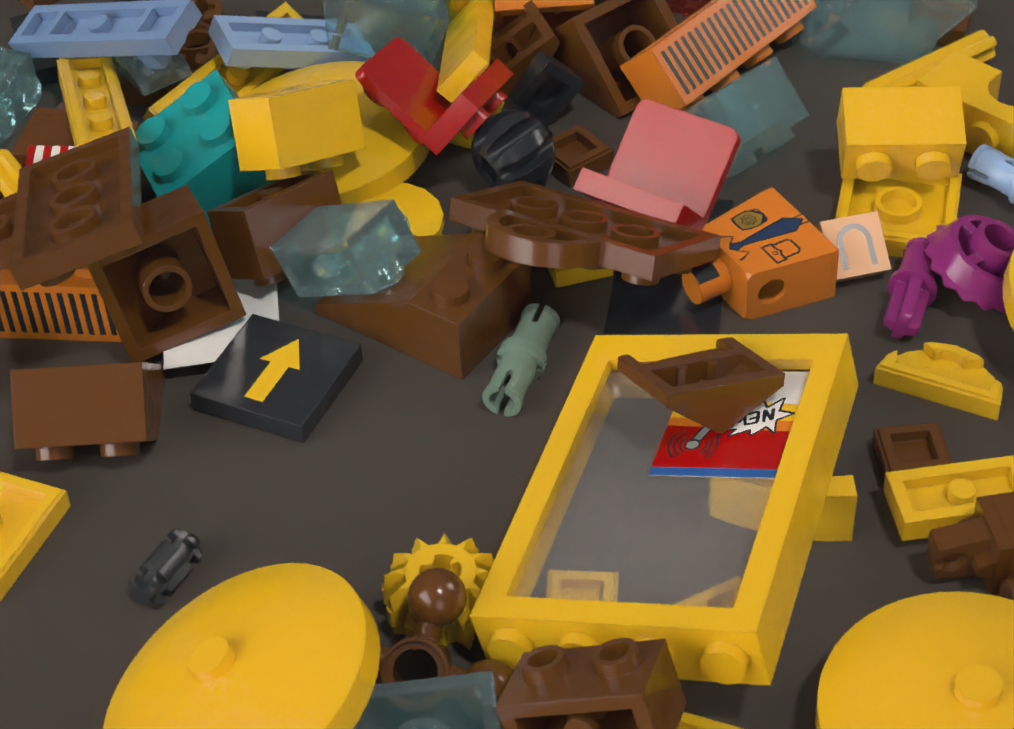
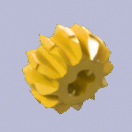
M445 532L438 544L428 545L416 538L412 554L394 553L393 563L390 566L391 572L384 575V583L382 584L383 603L387 605V619L394 634H406V637L414 635L418 619L412 614L408 604V590L413 579L426 569L435 567L445 568L454 572L462 580L467 593V601L460 617L453 623L442 627L439 640L446 647L450 643L457 642L471 650L476 632L469 615L494 562L492 553H479L473 538L467 539L458 545H453Z

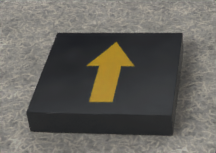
M252 314L190 392L193 409L305 442L363 361L361 344Z

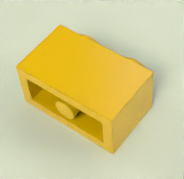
M355 79L311 82L228 100L240 171L265 170L266 180L292 178L302 175L300 167L302 164L308 163L309 169L335 167L344 164L343 154L366 148Z
M960 86L842 88L837 117L841 179L860 178L864 181H880L885 178H920L934 181L945 177H958L967 145Z

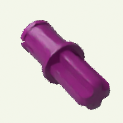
M924 237L913 238L906 243V249L903 251V259L899 270L892 274L888 282L887 290L890 299L883 324L892 330L891 337L902 340L904 335L916 336L918 334L926 307L931 305L936 299L938 289L935 282L936 273L931 270L932 259L924 251L930 244L928 239Z

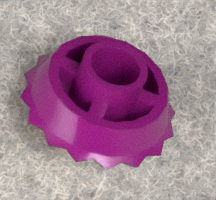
M974 214L959 217L946 225H937L936 231L927 235L930 244L924 250L932 259L931 270L941 275L945 288L957 291L962 302H975L983 311L995 308L1002 314H1005L1002 286L1004 274L1014 250V229L1002 221Z

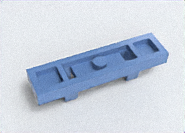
M192 0L35 5L8 44L20 58L137 56L149 69H165L172 56L177 55L184 45L188 33L195 28L202 17V13Z

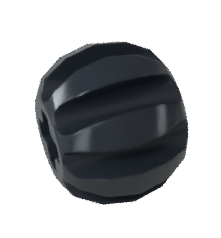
M504 110L486 119L476 130L471 143V156L475 168L491 188L517 181H526L541 186L550 176L556 156L553 141L545 127L535 117L520 110Z

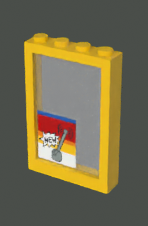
M848 334L595 335L469 615L486 659L501 661L514 670L523 652H530L546 645L574 648L602 645L607 641L617 638H630L634 641L666 639L679 680L708 681L729 685L737 683L771 686L859 386ZM733 337L784 372L785 380L784 386L721 435L666 408L617 370V362L619 356L626 354L631 355L639 362H649L715 349L718 339Z

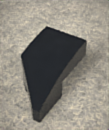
M540 50L515 84L500 112L504 110L527 112L545 127L550 137H553V133L548 126L552 125L582 89L585 82L576 71Z

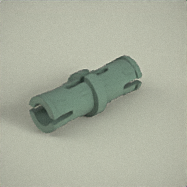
M539 303L528 304L522 311L521 319L512 337H508L500 345L497 352L498 366L482 394L485 406L497 415L506 396H509L510 399L504 410V416L510 417L518 414L532 380H537L542 376L547 364L545 363L547 360L545 352L560 325L558 314L547 305L544 306L539 320L533 322L539 310Z

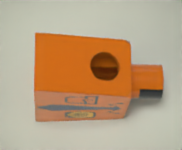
M771 187L705 224L702 231L721 235L718 259L693 267L692 272L689 274H682L685 292L693 303L701 304L721 295L742 318L753 320L835 296L839 249Z

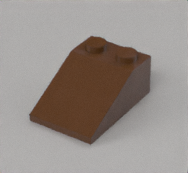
M481 233L387 238L315 304V310L317 314L463 380L514 329L521 319L523 309L528 304H532L531 265L513 262L491 253L486 249L484 245L485 235Z

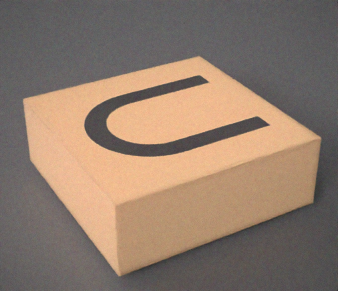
M878 211L821 221L815 226L839 249L836 283L885 274L891 270Z

